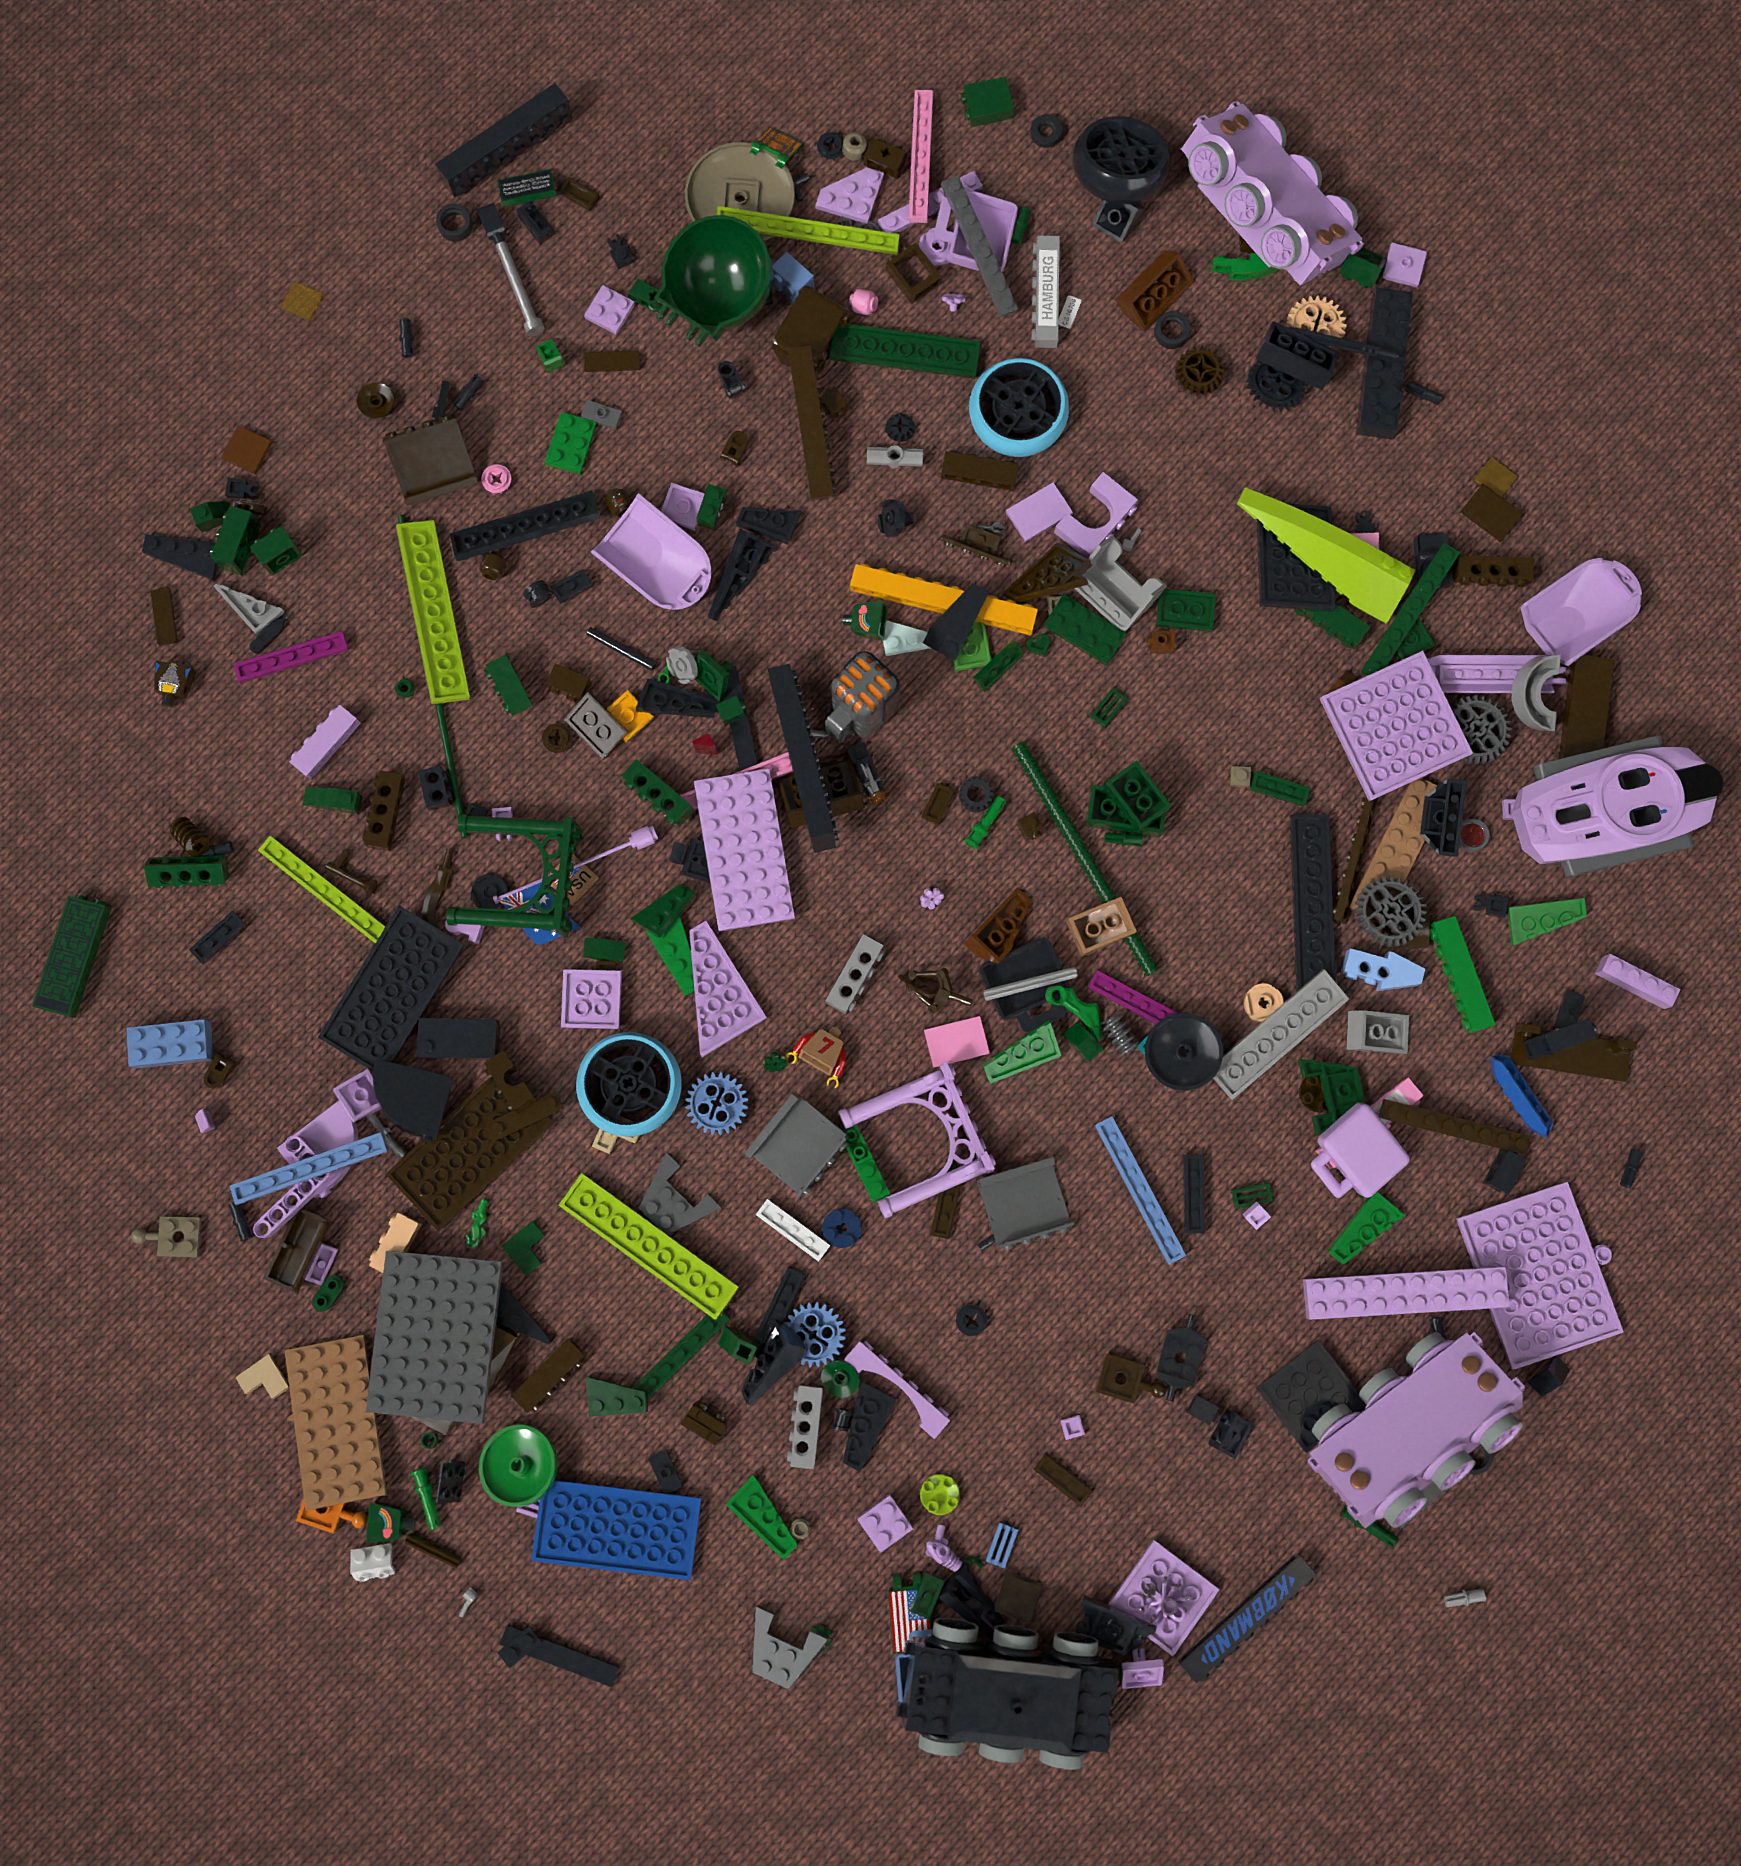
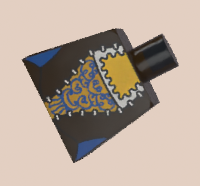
M156 661L154 691L163 696L161 705L172 708L175 698L186 699L197 673L192 667Z

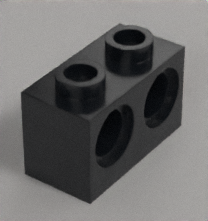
M441 766L418 771L426 808L429 811L452 806L453 794L451 788L448 789L446 782L449 781L447 771H444ZM434 775H438V781L435 783H431V777ZM443 793V798L435 801L436 794Z

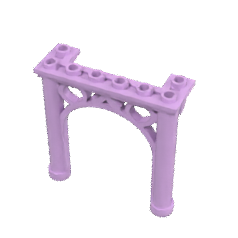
M947 1061L943 1062L942 1066L933 1073L847 1110L844 1108L838 1111L845 1129L899 1105L914 1103L925 1106L933 1111L941 1119L947 1130L950 1151L944 1168L930 1179L878 1200L879 1208L885 1219L891 1217L893 1213L981 1174H990L995 1169V1160L992 1154L988 1155L987 1151L984 1152L986 1149L985 1143L976 1134L978 1128L974 1120L971 1121L968 1116L970 1110L966 1103H962L960 1098L962 1092L959 1086H955L953 1083L954 1076L956 1075L952 1065L948 1066ZM931 1090L928 1101L914 1098ZM936 1092H942L947 1099L945 1107L939 1108L932 1104L933 1095ZM951 1102L958 1115L957 1119L950 1117L948 1113L946 1115L942 1113L950 1108ZM962 1126L968 1140L958 1139L955 1142V1137H958L957 1130ZM963 1143L967 1145L970 1151L968 1159L963 1160L955 1155L958 1144ZM953 1159L959 1164H964L961 1167H958L954 1170L947 1172L952 1164Z

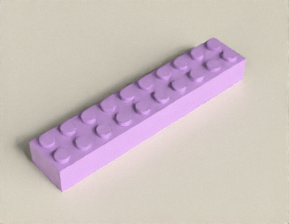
M1506 1267L1303 1279L1306 1319L1309 1320L1510 1307Z

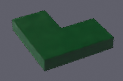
M531 1221L502 1245L503 1249L525 1276H528L542 1264L530 1249L545 1236L534 1221Z

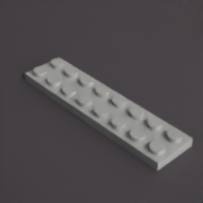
M1324 969L1321 970L1223 1055L1221 1067L1213 1079L1226 1095L1233 1100L1346 1003L1349 998Z

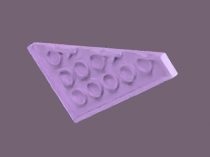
M707 921L689 931L701 1057L706 1056L767 1018Z

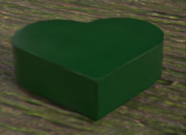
M1042 633L1037 638H1030L1027 642V650L1045 658L1050 645V637Z

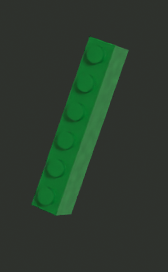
M1456 916L1429 925V935L1435 941V951L1438 958L1442 960V971L1449 979V990L1456 998V1009L1458 1012H1461L1463 1017V1028L1470 1034L1496 1025Z

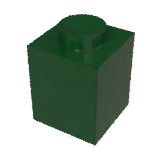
M737 695L716 704L724 726L745 717L744 711L747 709L743 700H738Z

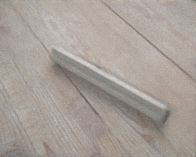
M1072 967L986 989L983 991L985 1000H991L1073 979L1078 974L1076 968Z

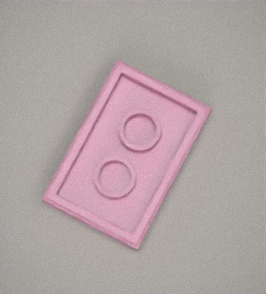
M980 1016L924 1030L933 1068L942 1066V1063L945 1061L951 1064L990 1054Z

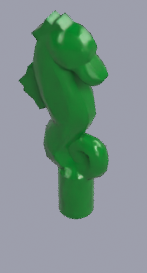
M481 1199L478 1209L474 1210L471 1214L472 1219L475 1220L471 1226L472 1237L469 1234L465 1235L467 1238L466 1244L471 1249L477 1247L480 1239L486 1235L484 1229L481 1228V1225L487 1219L485 1210L488 1201Z

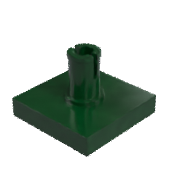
M703 650L697 657L698 672L695 680L720 702L725 699L729 678L728 672L731 671L732 666L728 661H724L719 665Z

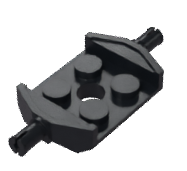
M1188 1314L1186 1326L1183 1328L1167 1330L1156 1375L1169 1387L1166 1397L1168 1401L1174 1402L1178 1388L1196 1385L1195 1380L1207 1341L1194 1331L1193 1327L1197 1317L1195 1315ZM1178 1352L1185 1354L1186 1358L1183 1363H1177L1175 1360V1355Z

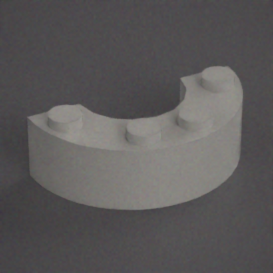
M1543 655L1529 660L1521 667L1514 679L1512 686L1514 710L1519 719L1532 729L1555 731L1556 712L1550 711L1544 706L1541 700V689L1547 678L1559 674L1561 655Z

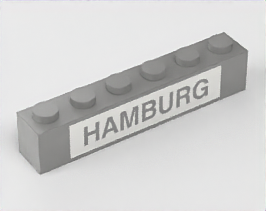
M1037 236V242L1033 243V254H1036V260H1033L1032 271H1036V277L1032 278V289H1035V294H1032V306H1035V312H1032V323H1035V329H1032L1031 341H1035V347L1057 348L1060 236Z

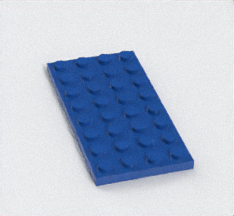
M554 1480L549 1491L539 1501L531 1561L691 1580L701 1498Z

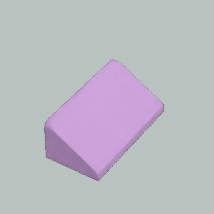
M322 1242L305 1280L322 1285L338 1249Z

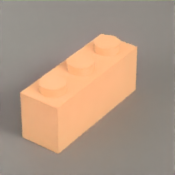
M402 1213L393 1215L389 1222L390 1228L388 1232H384L379 1240L381 1245L378 1250H374L369 1259L371 1261L369 1266L383 1273L386 1251L407 1253L422 1226L421 1223Z

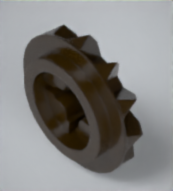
M560 723L549 725L542 735V742L545 748L556 754L565 752L571 746L573 740L570 729ZM559 731V735L563 739L559 740L558 745H556L555 740L551 738L556 737Z

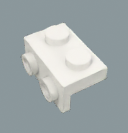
M389 1543L351 1550L350 1573L356 1581H367L369 1578H386L389 1575L395 1574V1569L392 1566V1545Z

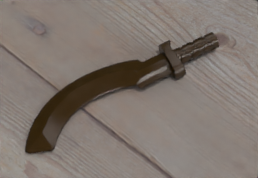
M446 848L442 867L436 864L435 869L439 871L437 880L431 883L422 907V919L438 929L435 915L436 906L441 893L447 889L450 875L454 874V870L449 869L454 850Z

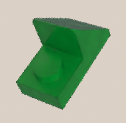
M552 339L535 346L547 373L564 366L562 357Z

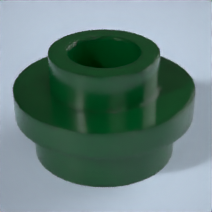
M408 679L398 681L395 686L396 693L402 698L410 697L415 690L414 684ZM408 686V690L403 692V687Z

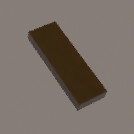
M640 351L584 352L585 372L640 370Z
M167 587L150 590L157 644L161 646L178 643L171 589Z
M1046 1453L1033 1468V1470L1080 1507H1082L1093 1492Z

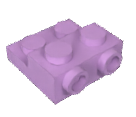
M368 1069L333 1088V1092L353 1123L380 1109L374 1093L373 1073L370 1074Z

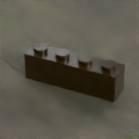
M956 450L945 451L941 479L1014 491L1019 464L1011 460L999 461L994 457L983 458L973 453L966 455L960 454Z
M567 1338L511 1397L526 1413L531 1411L535 1413L543 1405L541 1401L546 1396L549 1398L556 1392L555 1386L559 1382L563 1384L571 1376L569 1372L574 1367L578 1369L585 1362L583 1358L586 1354L571 1338Z

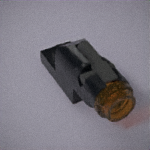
M865 742L847 748L850 760L868 800L872 802V805L884 802L886 800V791Z

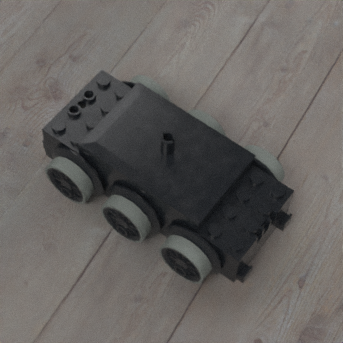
M941 1618L934 1621L933 1633L927 1635L926 1638L912 1636L911 1640H905L904 1655H909L904 1699L903 1702H897L896 1717H901L905 1731L918 1732L920 1734L918 1747L921 1750L942 1756H958L963 1752L964 1742L980 1743L979 1754L994 1761L1016 1763L1023 1761L1024 1748L1040 1750L1039 1760L1042 1763L1062 1769L1082 1768L1084 1755L1091 1751L1109 1753L1112 1728L1109 1718H1113L1111 1713V1707H1114L1112 1697L1116 1695L1119 1669L1111 1659L1102 1658L1097 1654V1639L1079 1633L1057 1632L1054 1634L1053 1647L1047 1648L1045 1652L1037 1647L1038 1633L1036 1631L1018 1626L998 1625L994 1628L993 1640L988 1641L984 1645L977 1640L978 1626L976 1624L958 1619Z

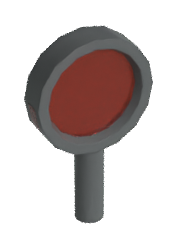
M1462 819L1459 846L1470 852L1480 850L1489 840L1487 826L1477 819H1468L1466 821Z

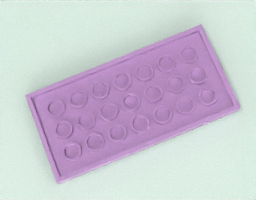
M764 769L694 781L719 932L795 919L770 770Z

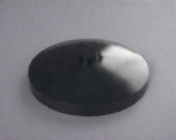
M1189 1013L1173 1014L1159 1021L1150 1031L1145 1044V1060L1152 1076L1165 1087L1177 1091H1192L1208 1084L1218 1073L1223 1060V1044L1217 1030L1204 1018Z

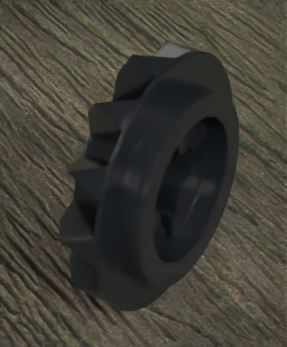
M827 132L820 136L817 141V151L820 156H823L826 160L833 159L834 161L836 158L842 157L844 138L836 132ZM834 141V147H835V148H833V149L829 152V147H828V146H830V145L832 144V142Z
M898 413L892 414L887 419L885 430L888 437L893 441L904 442L913 436L915 425L913 419L908 414ZM899 421H901L902 426H905L902 428L901 434L898 428L895 427L898 426Z
M965 1305L956 1315V1325L963 1334L976 1336L986 1328L987 1315L977 1305ZM977 1313L975 1321L978 1326L970 1324L965 1327L968 1322L965 1314L972 1317Z

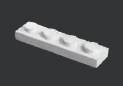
M768 1199L756 1213L759 1218L817 1261H820L830 1247L829 1244Z

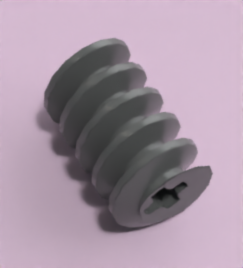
M1116 1014L1101 1023L1107 1024L1104 1031H1111L1108 1034V1038L1115 1037L1111 1043L1119 1044L1115 1050L1123 1051L1119 1057L1132 1051L1139 1044V1041H1132L1135 1034L1128 1035L1131 1027L1124 1028L1127 1021H1120L1123 1014Z

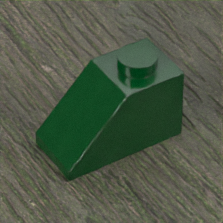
M230 501L205 502L190 508L195 525L202 533L223 525V516L229 509Z
M1078 1022L1062 1034L1086 1064L1104 1050L1096 1039Z

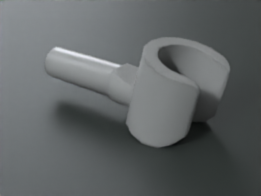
M1138 528L1131 540L1125 538L1122 545L1123 550H1132L1136 538L1141 533V529Z
M472 1588L463 1595L467 1601L459 1613L460 1617L464 1616L470 1604L477 1597V1593Z

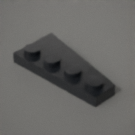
M145 534L142 548L144 555L175 565V567L185 569L215 582L217 564L210 558V550L215 543Z
M648 678L637 703L636 712L714 718L717 711L716 704L719 701L711 696Z
M862 1381L860 1382L842 1462L859 1472L896 1401L895 1398Z

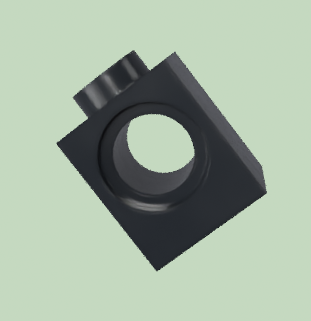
M1194 1395L1186 1413L1210 1425L1211 1422L1215 1423L1219 1416L1217 1410L1219 1407Z

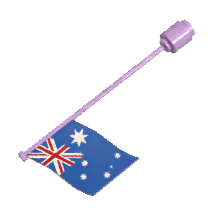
M645 826L631 832L632 836L629 837V842L574 865V869L630 845L640 850L654 844L658 837L653 826ZM542 878L499 897L494 896L495 904L500 901L508 910L525 905L537 893ZM546 894L540 899L539 902L542 909H548L552 906V895ZM534 906L533 908H531L530 910H528V911L525 912V913H541V912L537 909L536 906ZM566 912V916L572 921V931L582 928ZM522 928L527 936L537 945H542L562 936L557 932Z

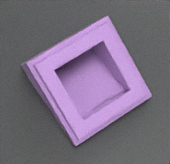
M202 1109L195 1115L201 1133L215 1129L208 1110Z

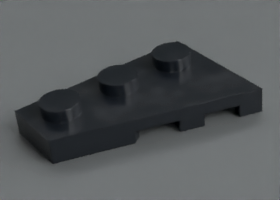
M742 507L736 521V526L788 545L801 516V510L790 512L785 511V509L773 511L766 510L765 508Z

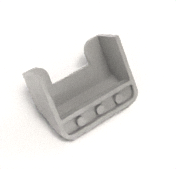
M1112 535L1099 544L1088 558L1093 566L1082 576L1087 579L1089 584L1075 589L1114 626L1120 630H1127L1152 606L1167 586L1156 577L1148 579L1144 585H1141L1116 561L1122 554L1123 548L1121 543Z

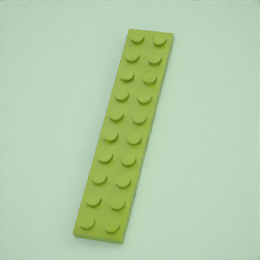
M434 520L396 524L431 704L469 700L470 695Z
M583 1173L580 1174L559 1204L561 1208L715 1320H717L739 1289L732 1281Z

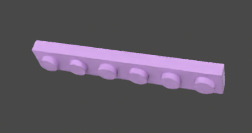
M974 171L960 178L965 190L975 192L982 190L983 185ZM942 187L928 194L927 217L939 212L942 198L946 197ZM909 204L878 219L883 232L894 234L915 224L909 223Z

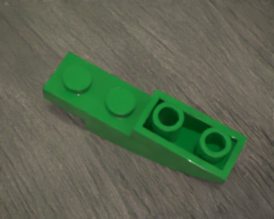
M1251 253L1248 260L1244 258L1229 259L1224 256L1214 257L1210 272L1228 274V281H1246L1271 275L1281 269L1272 266L1268 267L1257 253Z
M857 1124L842 1130L850 1136L846 1140L848 1142L846 1149L873 1204L880 1199L890 1196L891 1194Z

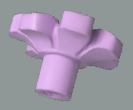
M947 293L942 296V301H947V304H950V311H957V304L965 302L966 299L963 294Z
M927 888L924 890L925 895H922L920 900L922 907H928L931 910L935 908V904L939 905L942 902L941 899L944 898V894L938 888H934L933 891Z

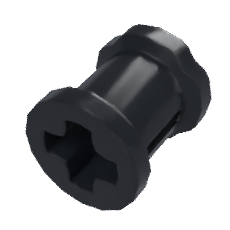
M836 1408L837 1415L832 1428L849 1432L848 1423L853 1412Z

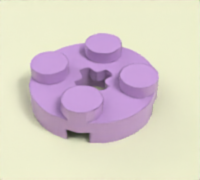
M932 228L921 236L919 247L933 265L948 264L947 253L950 243L936 239L934 236L935 228ZM936 243H939V246L942 248L939 250H935V248H933L932 246H935Z

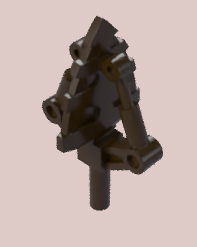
M947 968L925 972L912 970L909 976L898 975V978L905 982L906 990L914 992L919 997L918 999L928 1006V1011L931 1014H935L950 999L970 1007L973 1004V999L953 992L954 988L952 987ZM928 977H937L939 981L929 979ZM938 995L935 1002L929 999V997Z

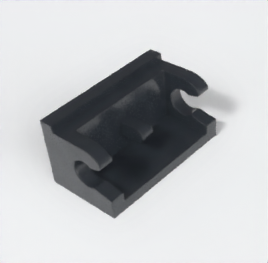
M527 202L516 209L518 218L539 245L556 234V231L549 225L532 202Z
M1500 1149L1483 1184L1497 1192L1509 1195L1526 1160L1510 1150Z

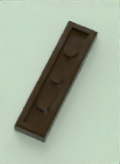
M953 1160L947 1172L954 1170L958 1167H961L964 1164H959L958 1162ZM961 1184L939 1193L930 1233L931 1236L945 1239L950 1238Z

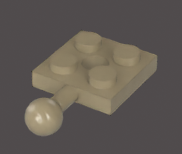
M160 1217L159 1232H146L142 1228H137L132 1232L131 1239L137 1244L144 1243L146 1240H158L157 1256L199 1257L201 1218ZM178 1231L184 1234V1240L180 1243L174 1239V1235Z

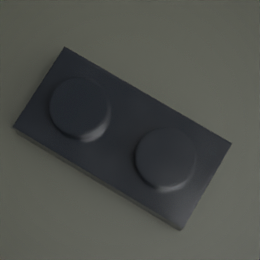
M583 569L550 586L559 604L593 587Z
M529 1625L497 1653L510 1669L538 1646L542 1640L531 1625Z

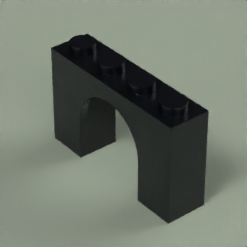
M1589 1018L1522 1043L1529 1060L1596 1038L1597 1029Z

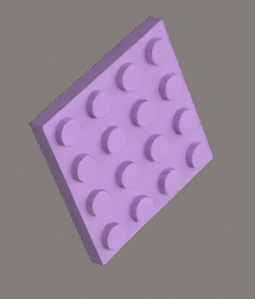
M1153 1540L1108 1605L1156 1625V1632L1147 1637L1174 1656L1219 1589ZM1164 1579L1167 1580L1166 1596L1173 1586H1178V1589L1175 1590L1171 1597L1192 1596V1600L1176 1601L1182 1604L1186 1610V1617L1183 1621H1174L1167 1614L1169 1631H1165L1162 1610L1159 1611L1155 1619H1152L1153 1612L1160 1604L1148 1607L1146 1610L1143 1608L1146 1603L1156 1601L1152 1596L1156 1594L1155 1591L1162 1594V1582Z

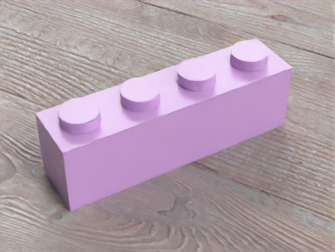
M341 705L333 708L325 722L323 721L317 726V731L312 736L306 738L303 747L292 754L289 762L311 780L361 723Z
M1612 954L1602 957L1595 972L1596 975L1663 1009L1673 1006L1680 991L1677 987Z

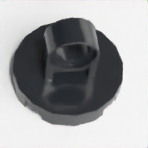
M888 499L882 503V513L878 514V527L881 533H885L886 537H896L901 533L903 527L914 523L913 513L905 512L900 501Z

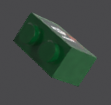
M708 484L696 516L699 526L716 530L727 499L726 489Z

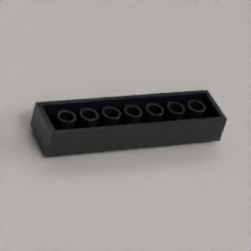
M556 83L546 88L437 162L435 165L442 183L454 198L458 195H463L467 189L479 184L483 178L494 174L498 168L510 163L511 159L517 155H522L526 149L538 144L542 138L553 134L557 128L569 123L573 117L568 98Z
M1377 287L1372 295L1366 343L1381 346V349L1398 352L1397 360L1381 356L1377 358L1365 355L1355 435L1392 440L1397 433L1400 404L1390 411L1378 400V397L1390 385H1393L1402 393L1413 292Z

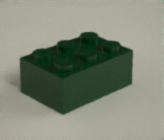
M229 506L228 511L223 516V525L218 529L217 541L210 550V558L220 569L242 576L252 551L250 546L256 540L261 524L252 512Z
M1137 760L1108 780L1103 787L1137 833L1167 813L1172 807Z

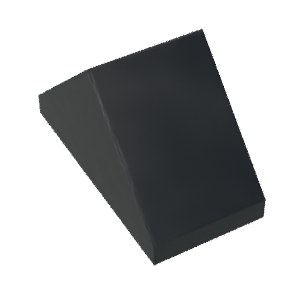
M1555 1355L1528 1383L1543 1397L1564 1383L1570 1369Z

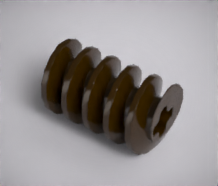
M179 817L171 824L170 834L189 855L199 856L208 850L210 841L189 818Z

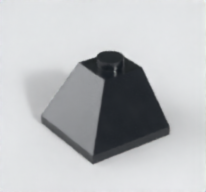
M1103 200L1092 226L1123 243L1137 226L1146 207L1139 203L1116 204Z

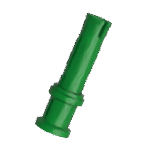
M996 796L978 824L973 825L972 832L963 842L970 848L978 850V845L984 837H987L989 827L1007 802L1000 796Z
M423 1467L410 1472V1475L413 1476L415 1481V1492L420 1495L429 1530H432L442 1525L431 1492L433 1484L430 1483L428 1478V1467Z

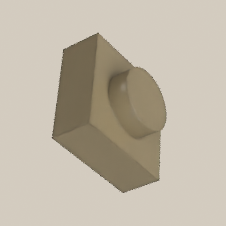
M1231 766L1230 786L1249 787L1251 767Z

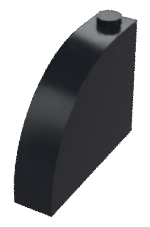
M376 1059L373 1070L374 1093L385 1117L400 1130L420 1137L422 1141H437L452 1088L453 1077Z

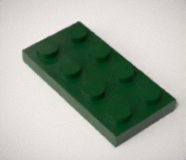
M1064 594L1043 624V627L1107 666L1127 634Z

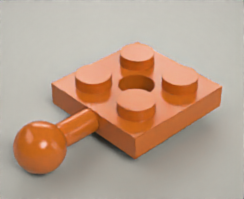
M303 1499L296 1521L335 1533L340 1518L352 1521L353 1526L356 1528H363L368 1522V1517L363 1512L354 1514L343 1510L345 1503L327 1506L325 1513L319 1512L318 1509L305 1510Z

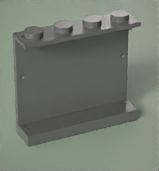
M794 1092L744 1154L749 1158L755 1157L798 1193L796 1196L798 1199L802 1195L806 1196L811 1191V1183L814 1180L818 1182L824 1175L822 1170L826 1165L828 1167L832 1165L836 1160L834 1155L838 1150L842 1152L848 1145L846 1140L850 1136L797 1092Z
M1053 1157L977 1180L997 1248L1003 1247L1005 1251L1014 1248V1243L1022 1242V1245L1034 1242V1237L1040 1236L1041 1239L1052 1236L1051 1232L1058 1230L1060 1234L1070 1231L1069 1226L1075 1225L1074 1222L1071 1223L1053 1167L1055 1165Z

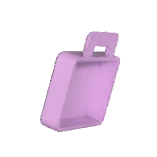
M965 190L1002 272L1006 265L1017 215V206L1005 200L972 190ZM943 197L934 236L938 240L950 243L947 253V260L950 263L979 271L956 218L952 232L946 231L951 206L947 197Z
M1359 1102L1319 1136L1318 1144L1324 1151L1311 1162V1167L1336 1198H1341L1352 1187L1358 1194L1369 1198L1409 1163L1410 1157L1369 1105ZM1330 1160L1333 1161L1345 1177L1340 1184L1325 1166Z

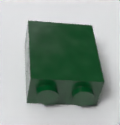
M1006 77L963 85V93H960L962 104L966 106L964 114L966 121L969 120L970 127L1013 119L1014 108Z

